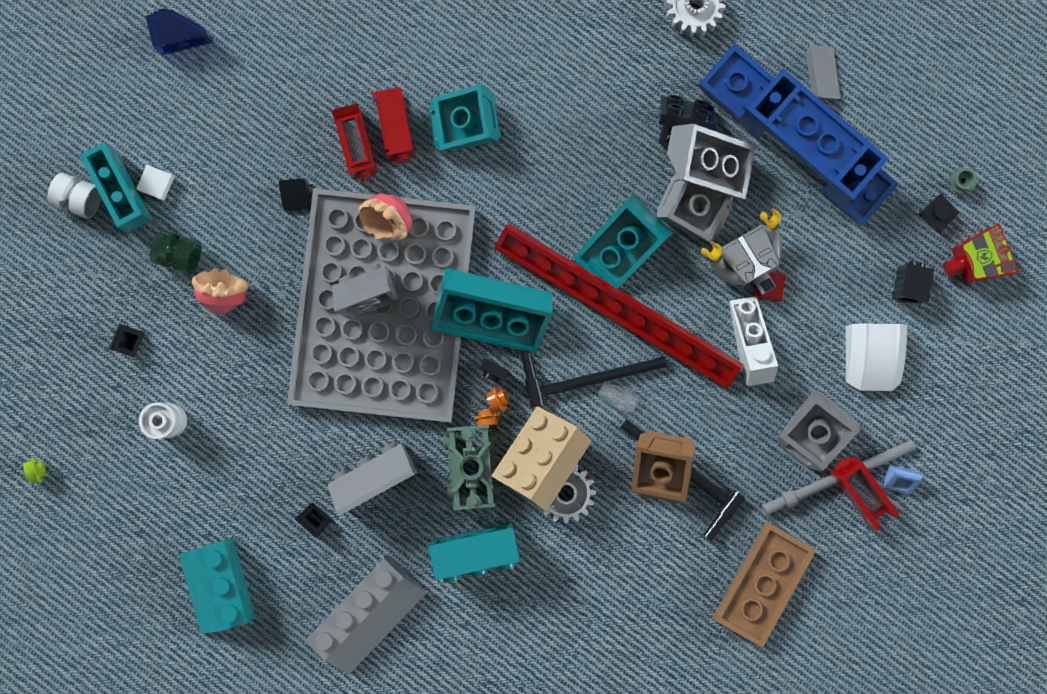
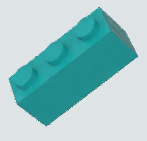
M103 142L79 155L117 228L130 233L153 221L114 148Z

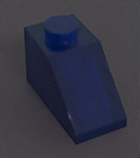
M158 9L153 14L145 16L152 45L162 56L214 43L213 38L204 27L172 9Z

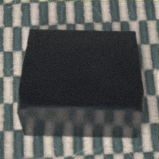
M305 178L279 181L283 211L311 209L309 182Z

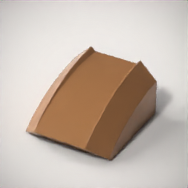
M654 430L640 434L636 446L631 492L646 497L686 503L696 445L687 437L657 433Z

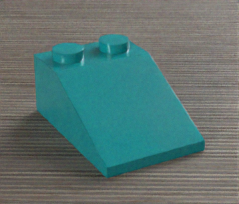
M633 195L619 207L573 258L584 269L618 289L673 232Z

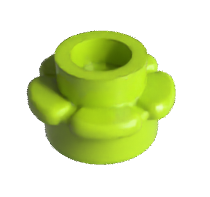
M32 457L31 461L23 463L28 482L30 484L35 482L42 483L43 477L47 476L43 461H37Z

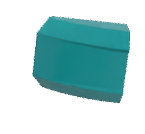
M478 84L431 99L430 121L434 145L439 151L475 147L499 140L501 132L498 125L496 101L490 88Z

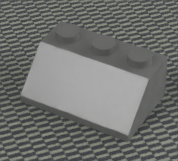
M696 124L672 126L667 155L679 179L728 196L746 200L756 146Z
M394 441L381 448L383 454L373 459L369 455L356 462L358 468L350 472L345 468L332 475L334 481L327 485L338 516L419 472L404 443L397 445Z

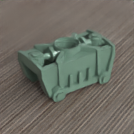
M490 424L447 428V436H444L443 447H445V450H448L451 487H448L447 498L452 500L453 510L496 507L498 496H501L502 486L492 477L496 469L494 446L498 442V437L493 432ZM482 429L483 447L477 455V447H473L472 440L475 438L476 430ZM460 430L462 438L466 440V448H463V455L457 450L455 431ZM474 459L478 462L479 471L477 474L468 475L464 472L463 464L466 460ZM479 479L487 486L488 504H483L480 496L476 494V487L480 486ZM465 481L466 488H470V495L467 498L466 505L461 506L460 486Z

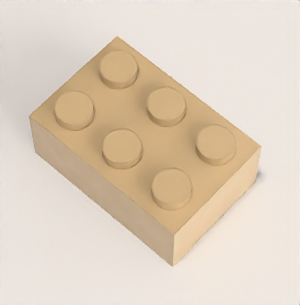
M537 406L495 469L492 477L507 489L547 512L592 440L577 426Z

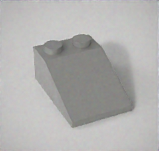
M380 264L373 265L364 270L365 274L357 277L354 274H350L338 279L339 283L333 285L334 311L347 319H351L399 301L400 299L391 274L386 266L381 267Z

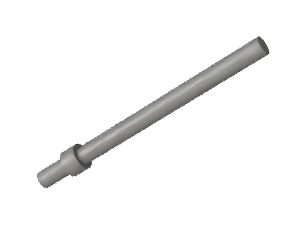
M909 440L862 462L868 470H871L916 450V446L912 440ZM856 473L849 476L847 480L857 476ZM829 475L795 491L790 489L781 493V497L763 504V511L768 515L784 507L789 509L798 505V501L835 486L838 482L833 475Z

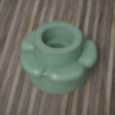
M965 167L956 169V172H952L949 177V182L952 183L951 188L957 193L971 192L977 183L976 173L972 169Z

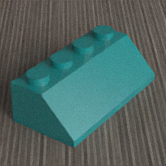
M445 268L438 290L431 330L537 353L553 314L552 292Z

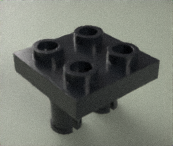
M677 95L661 96L659 124L662 125L658 143L665 145L669 135V146L672 126L696 124L715 131L716 117L714 106L704 100L690 102Z

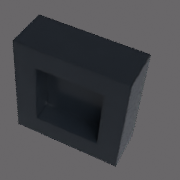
M939 194L918 214L938 233L960 212L942 194Z
M484 358L479 367L484 370L482 376L495 383L499 379L505 381L509 370Z

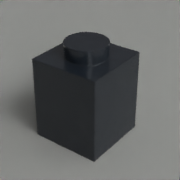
M909 261L908 264L898 267L892 299L915 304L928 302L935 269L926 268L925 263L918 261Z

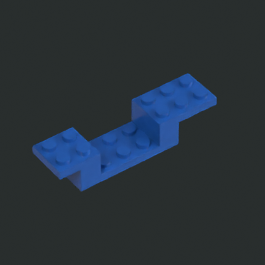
M736 44L732 45L698 85L703 92L757 138L766 130L827 183L820 192L860 226L866 223L899 184L881 169L889 159L884 153L784 68L774 78Z

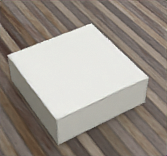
M146 165L136 190L164 201L174 176Z

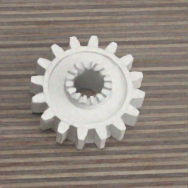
M666 0L665 8L670 9L667 11L666 18L672 19L671 27L677 26L680 29V34L687 32L690 34V37H693L695 33L704 36L707 28L713 31L716 23L720 22L723 17L721 13L725 9V4L720 3L722 0ZM689 4H697L700 9L694 10Z
M578 464L564 484L573 488L571 498L564 500L559 498L557 494L547 512H543L545 516L552 512L553 521L555 522L559 517H563L564 523H568L569 517H573L577 522L579 521L578 514L582 512L587 515L586 506L594 505V502L589 499L590 495L596 494L595 490L589 488L594 481L593 479H585L588 473L586 470L580 473L577 472Z

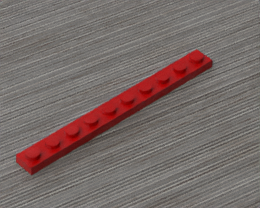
M508 223L505 226L494 247L495 250L725 388L730 386L742 369L743 363Z

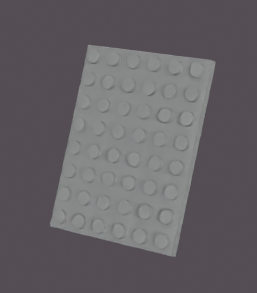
M313 188L287 405L452 423L461 337L432 331L431 323L445 268L469 273L476 206L401 198L406 203L412 218V226L407 233V237L402 240H376L374 234L367 233L358 210L362 203L374 195ZM378 264L389 269L400 299L399 301L351 319H347L334 311L333 285L339 283L338 279L350 274H354L355 277L365 274L364 270Z

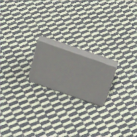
M810 46L806 50L811 92L823 102L840 100L833 47Z

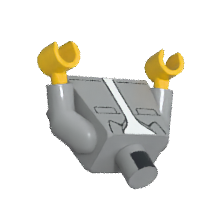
M772 208L773 216L769 220L767 213L763 211L760 214L761 220L767 224L765 227L762 224L723 247L710 241V244L713 246L711 253L705 248L701 249V254L710 259L709 262L718 278L734 286L739 285L741 288H745L754 282L762 295L776 287L768 273L774 271L779 266L781 259V236L778 225L781 220V214L777 210Z

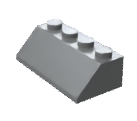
M387 554L305 642L324 661L350 674L427 592Z

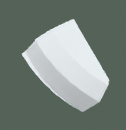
M865 323L846 326V382L860 391H893L899 386L905 365L907 325Z

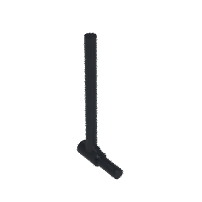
M531 352L520 354L527 380L525 385L531 408L546 405L548 395L667 367L665 357H660L545 385V382L537 378Z
M627 419L620 426L622 430L637 441L640 434L644 433ZM692 469L690 481L718 501V514L703 533L706 538L712 541L726 521H730L746 498L734 489L724 493Z

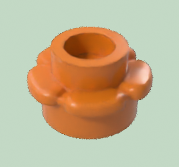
M495 386L492 391L487 392V400L493 412H505L507 409L506 405L510 404L506 391L504 389L500 390Z
M492 409L479 411V416L474 418L477 425L490 424L491 428H496L499 426L501 415L495 414Z

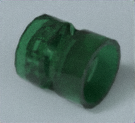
M161 230L155 236L151 246V263L163 267L173 266L174 270L191 275L199 264L202 244L198 240L185 236L180 239L179 235Z

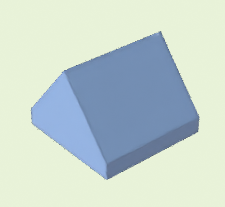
M889 464L884 488L911 495L922 480V475L914 470Z

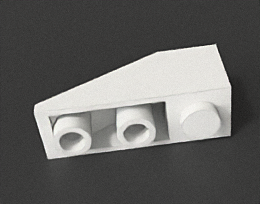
M757 297L731 300L729 305L740 362L743 363L742 371L747 386L774 382L778 364Z

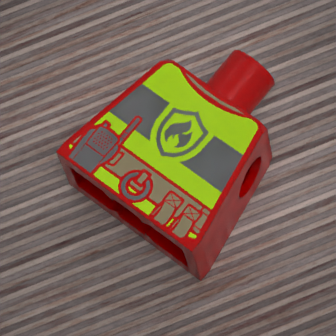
M1000 223L980 231L951 248L954 259L943 264L944 271L948 277L951 278L961 274L964 283L994 279L1019 272Z

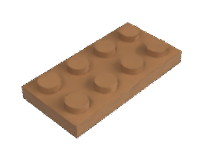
M765 522L712 618L763 648L816 550L772 524Z

